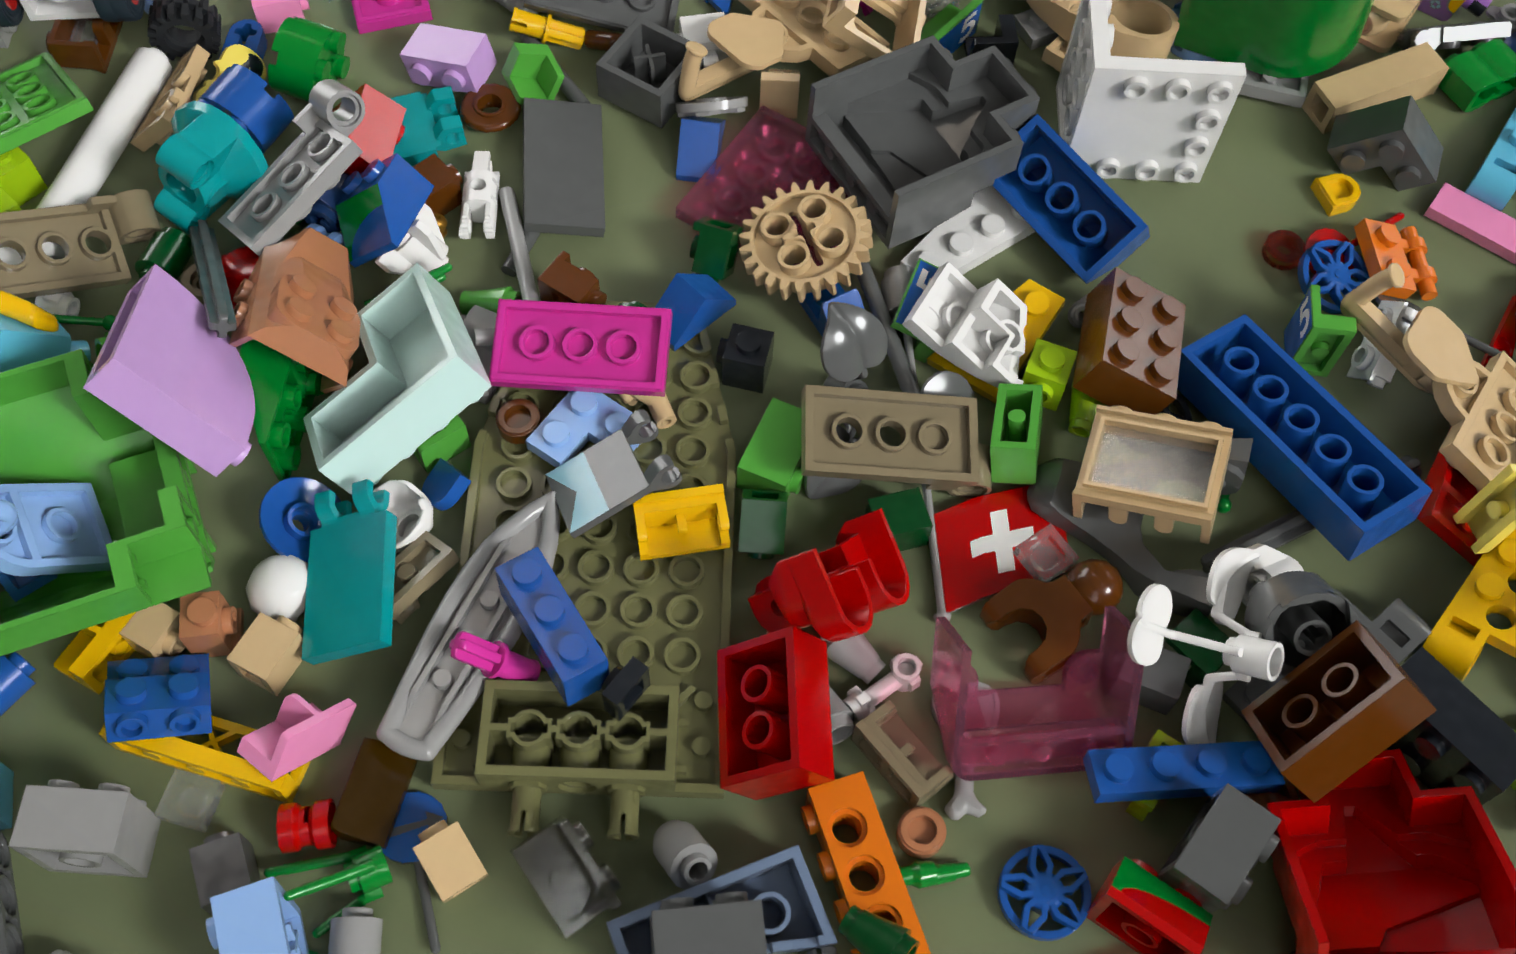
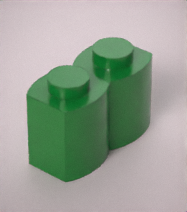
M1494 39L1489 42L1481 41L1470 51L1461 54L1454 53L1444 60L1449 70L1438 86L1464 112L1474 111L1489 101L1500 99L1516 90V53L1502 39Z

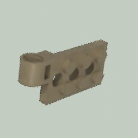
M133 189L114 195L90 197L86 204L0 213V248H12L20 254L22 263L18 265H9L0 259V290L24 299L128 284L132 277L121 245L150 240L155 232L161 231L149 192L144 189ZM97 237L106 244L107 252L103 254L92 252L87 247L85 238ZM45 242L59 244L65 252V258L52 259L48 257L42 249V244Z

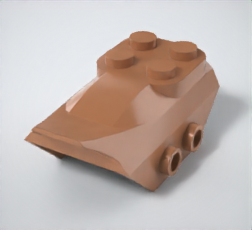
M311 227L304 228L298 234L280 243L264 247L249 279L245 278L234 294L233 302L237 303L234 308L237 329L232 331L229 344L237 347L248 341L256 340L322 374L321 392L327 394L346 388L348 373L353 364L351 356L359 346L361 324L357 308L354 305L355 295L348 248Z

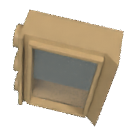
M1097 404L1096 415L1076 487L1072 492L1073 517L1082 518L1086 503L1108 507L1109 520L1117 524L1126 523L1130 511L1154 516V528L1162 533H1171L1175 521L1200 525V543L1209 544L1231 452L1233 429L1222 427L1220 424L1211 421L1198 423L1177 419L1166 413L1154 415L1132 411L1130 408L1121 405L1109 407Z

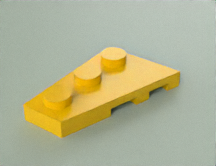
M1028 279L1013 291L1027 305V323L1023 330L1025 353L1019 357L1018 375L1029 360L1037 338L1042 339L1065 305L1066 300L1031 279ZM936 352L927 358L928 365L939 371H952L962 375L968 381L973 391L996 403L998 388L960 369Z

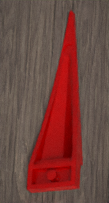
M1516 295L1512 296L1489 346L1501 352L1504 351L1511 359H1513L1516 342ZM1485 353L1480 364L1486 367L1492 356ZM1438 452L1424 482L1433 491L1417 519L1471 565L1475 566L1483 554H1475L1470 547L1477 541V538L1467 523L1456 524L1452 516L1468 503L1478 491L1458 470L1451 467L1445 457Z

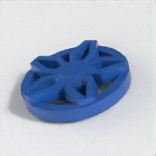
M1329 239L1317 242L1302 254L1298 264V280L1304 295L1311 284L1320 285V293L1330 294L1331 299L1335 303L1332 304L1321 297V310L1330 314H1342L1340 304L1343 297L1340 292L1345 296L1369 279L1364 260L1354 249V245L1347 241L1341 242ZM1324 249H1332L1335 251L1331 254L1330 252ZM1341 254L1345 256L1344 263L1340 261ZM1310 262L1314 270L1316 271V274L1311 278V280L1309 277ZM1352 264L1354 269L1349 270L1348 267ZM1351 276L1358 278V282L1352 280Z
M1034 845L1018 851L1007 861L999 875L997 898L1003 915L1018 932L1039 941H1055L1069 936L1084 922L1091 906V887L1085 869L1071 855L1052 846ZM1037 856L1041 857L1045 871L1038 872L1036 868ZM1050 857L1062 862L1068 868L1059 869L1056 874H1053L1054 864ZM1028 858L1027 872L1030 877L1025 873L1010 874L1012 868L1018 862ZM1075 875L1077 880L1071 886H1064L1060 880L1062 877ZM1007 882H1023L1025 884L1023 891L1009 885ZM1078 888L1081 890V906L1079 911L1073 900L1065 897L1072 895ZM1007 894L1018 901H1025L1020 918L1012 910ZM1060 905L1067 907L1074 921L1059 912L1058 908ZM1030 909L1040 914V917L1031 926L1028 925ZM1048 914H1050L1054 921L1065 926L1054 931L1039 930L1040 926L1047 920Z

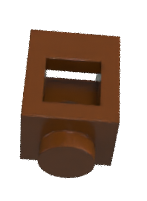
M562 251L537 279L541 301L605 305L607 300V294L600 291L599 280L584 267L578 268L572 265L570 254Z

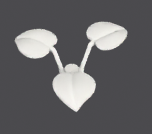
M1231 547L1220 552L1211 566L1206 586L1207 601L1213 605L1211 616L1217 624L1225 625L1240 634L1237 637H1229L1226 643L1168 629L1167 626L1171 618L1173 605L1171 592L1164 585L1155 583L1149 585L1143 591L1138 601L1135 613L1136 618L1131 624L1127 637V650L1133 662L1143 666H1150L1156 663L1160 658L1164 637L1223 652V663L1230 666L1232 670L1229 672L1206 674L1203 679V685L1198 684L1192 688L1182 718V736L1186 745L1216 743L1223 695V681L1240 680L1249 683L1251 676L1275 681L1282 670L1284 662L1283 645L1279 642L1262 639L1261 633L1251 631L1234 621L1245 592L1250 571L1261 556L1257 551L1242 547Z

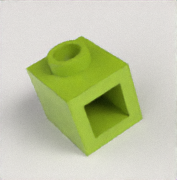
M1037 338L1022 378L1023 384L1043 385V407L1056 411L1078 352Z

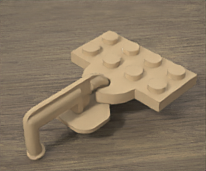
M738 0L752 12V15L728 13L710 22L707 30L708 38L729 57L700 70L702 58L707 56L708 51L702 44L688 41L685 44L686 53L681 69L678 95L683 101L689 102L754 70H763L778 62L799 63L810 60L828 76H832L870 61L872 58L822 27L828 0ZM857 16L855 17L854 23L858 30L889 49V42Z
M1391 263L1388 268L1376 273L1345 295L1341 300L1340 310L1344 316L1356 318L1357 329L1415 387L1434 395L1440 412L1452 426L1439 452L1445 457L1451 467L1458 470L1480 492L1509 464H1516V363L1504 351L1490 358L1486 367L1473 361L1464 333L1446 314L1433 306H1427L1420 310L1405 334H1403L1371 302V300L1392 287L1401 288L1404 285L1405 276L1401 266L1397 263Z

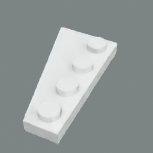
M989 186L974 193L971 207L935 227L901 260L900 265H909L915 268L919 258L937 267L950 262L963 275L1036 231L992 186Z

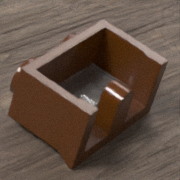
M101 18L55 19L52 30L46 36L47 50L53 55L60 67L94 69L106 74L124 21L106 22Z

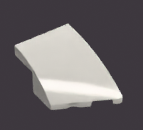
M950 262L940 266L902 325L937 354L960 369L998 388L999 383L1023 384V380L1018 379L1019 357L1025 353L1023 330L1027 323V305L999 278L977 289Z

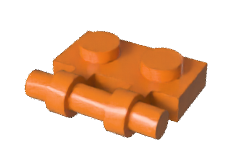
M1364 218L1354 227L1369 278L1388 268L1391 263L1399 264L1404 272V285L1401 288L1392 287L1381 293V295L1406 300L1419 290L1423 301L1432 300L1438 296L1435 286L1438 278L1434 267L1428 265L1425 256L1428 249L1424 238L1419 237L1416 227H1405L1399 233L1396 225Z

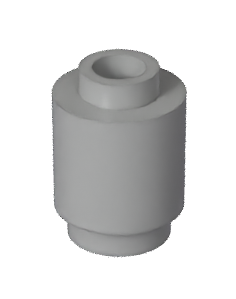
M670 820L662 824L655 832L653 838L654 856L678 887L689 889L711 879L717 867L716 852L691 823Z
M343 908L342 917L331 919L328 954H381L383 919L373 917L374 909Z

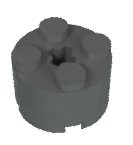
M1306 571L1284 572L1267 581L1256 583L1249 592V602L1245 611V627L1247 629L1261 633L1262 639L1279 642L1283 645L1284 662L1281 673L1285 675L1293 671L1356 620L1360 622L1357 613L1339 593L1318 574Z

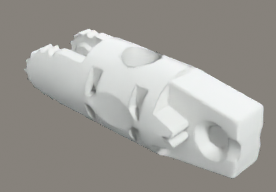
M475 151L472 170L465 171L459 225V236L462 239L471 238L472 222L483 223V232L486 239L495 238L500 172L493 171L490 151Z

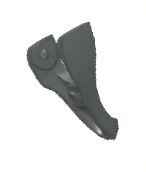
M1253 438L1232 439L1231 452L1221 495L1233 494L1239 491L1249 463ZM1178 448L1138 462L1117 465L1097 464L1092 481L1151 493L1159 481L1181 480L1195 483L1197 487L1207 491L1215 454ZM1054 458L1038 465L1036 485L1029 484L1027 491V500L1033 512L1050 524L1065 530L1105 558L1111 565L1117 568L1136 596L1140 597L1143 591L1151 584H1161L1166 586L1171 592L1172 613L1187 617L1195 608L1206 617L1211 613L1213 605L1206 598L1209 574L1192 569L1165 570L1143 544L1141 524L1144 514L1129 511L1127 522L1117 524L1109 520L1108 507L1086 503L1082 518L1073 517L1072 492L1076 487L1082 462Z

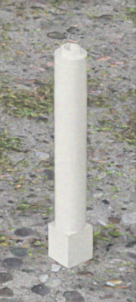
M139 47L136 49L36 209L86 204L90 197H95L172 73V65L162 51L153 47ZM54 242L42 244V249L48 257L52 259L65 258V252L59 244ZM9 247L0 248V259L9 265L22 263L21 256L16 250Z

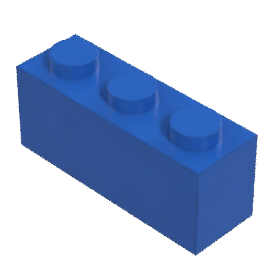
M537 546L495 567L501 596L566 705L569 707L602 689L603 682L609 675L608 659L539 547Z

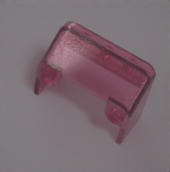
M1105 606L1100 648L1085 649L1073 654L1064 665L1061 684L978 690V674L971 665L972 650L945 616L936 617L930 685L946 760L954 773L963 780L978 781L1086 771L1083 758L1088 750L1133 747L1144 666L1133 662L1128 654L1127 637L1132 623L1115 606Z

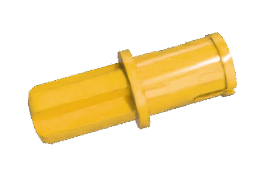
M518 7L513 9L509 31L541 39L542 44L549 41L576 50L581 49L585 39L584 28L552 19V14H548L545 17L518 9Z

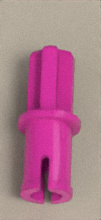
M460 631L449 643L450 655L453 659L480 669L483 676L489 679L500 677L505 680L537 681L541 671L539 661L510 651L508 645L504 642L495 641L492 643L466 631Z

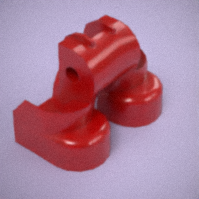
M882 508L846 521L836 537V546L819 553L816 548L778 561L772 574L762 579L756 585L755 594L747 598L759 624L769 633L790 626H795L799 629L812 626L822 638L831 642H838L867 633L872 626L873 613L905 604L910 592L909 575Z

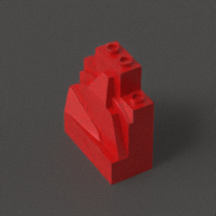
M1396 749L1384 750L1315 803L1300 790L1301 800L1267 803V810L1282 820L1273 833L1280 838V841L1271 856L1273 859V870L1297 936L1296 954H1516V869L1472 786L1420 790L1401 750Z

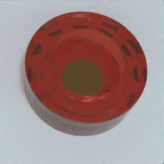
M1277 230L1267 237L1262 247V256L1266 263L1275 269L1291 270L1298 266L1300 258L1304 253L1305 243L1294 232Z

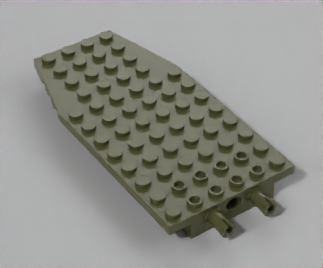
M606 301L605 305L618 306L619 303L628 301ZM640 302L650 308H655L657 305L655 302ZM707 328L675 352L669 348L665 392L677 421L669 428L658 429V436L650 442L641 443L634 450V454L643 472L646 471L655 458L666 454L670 456L674 466L679 469L682 475L681 482L673 488L652 491L651 493L723 483L730 529H728L730 548L641 561L633 503L576 538H573L569 533L560 511L559 541L552 568L553 572L607 657L609 673L619 665L624 668L634 656L649 667L650 686L621 721H618L604 710L602 689L568 707L525 634L522 632L511 651L539 661L541 671L538 680H505L500 677L491 680L485 679L484 691L435 756L431 778L433 789L512 792L510 823L507 830L509 836L523 838V827L524 831L527 832V838H536L540 835L541 798L546 793L611 796L607 838L621 841L622 822L625 821L626 842L639 839L638 825L641 797L724 799V789L720 788L717 650L728 647L730 644L737 451L729 427V418L720 390L717 369L714 366ZM500 387L497 396H493L487 410L488 417L483 429L479 430L474 441L470 472L471 483L468 488L458 573L481 543L506 519L525 505L552 491L545 474L554 470L555 467L528 450L526 443L513 444L502 438L496 424V414L499 408L510 400L526 399L536 405L541 421H543L569 391ZM603 393L633 413L640 409L647 411L651 421L654 422L648 406L643 402L638 401L634 406H630L621 400L619 394ZM588 441L585 444V446L578 452V454L582 453L583 451L587 450L595 444L591 441Z

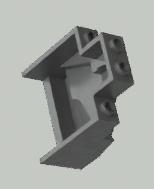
M932 35L812 83L805 140L838 184L844 188L847 196L855 195L858 207L865 206L867 219L871 220L872 229L885 246L891 249L929 232L971 207L975 192L994 185L995 179L1016 170L1024 144L1018 131L1035 116L1040 97L1037 95L1034 87L1024 80L1014 68L1013 63L1005 58L995 45L955 61L950 51L944 48Z

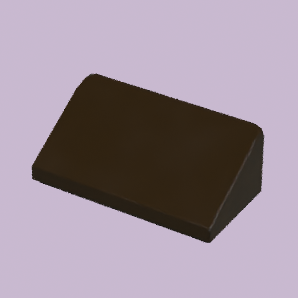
M364 737L330 825L331 831L342 840L372 847L380 845L381 849H386L418 760L396 753L379 740Z

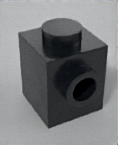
M736 323L732 324L729 338H721L716 356V362L722 363V385L763 394L773 359L774 332Z

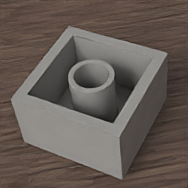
M52 779L48 781L47 786L26 785L9 847L47 871L147 878L161 818L146 807L147 803L145 801L137 799L130 793L131 789L127 786L115 783H100L98 789H83L75 782Z

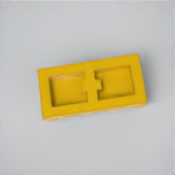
M723 483L650 493L633 503L641 561L730 548L728 530L730 529Z

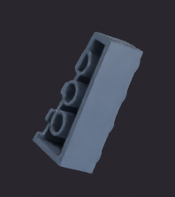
M799 845L665 898L693 897L694 906L712 905V900H715V895L747 891L748 901L762 899L767 954H787L821 949V947L833 946L838 943ZM661 900L606 922V928L616 954H652L649 919L651 911L660 910Z

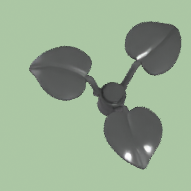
M828 303L827 322L821 340L820 357L822 366L829 377L825 380L823 386L869 389L867 384L859 379H864L868 376L867 368L875 367L884 360L887 354L888 337L883 324L867 310L847 303ZM952 371L934 373L925 381L920 390V394L976 398L968 381L962 375ZM844 423L846 430L837 425L836 432L842 441L854 443L858 440V438H853L856 429L852 425ZM804 476L805 494L810 499H820L846 493L861 482V479Z

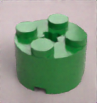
M295 16L294 18H286L279 27L271 50L278 52L276 65L271 63L268 65V81L271 89L309 102L310 92L318 82L325 79L336 81L338 78L344 79L350 67V58L344 56L346 33Z

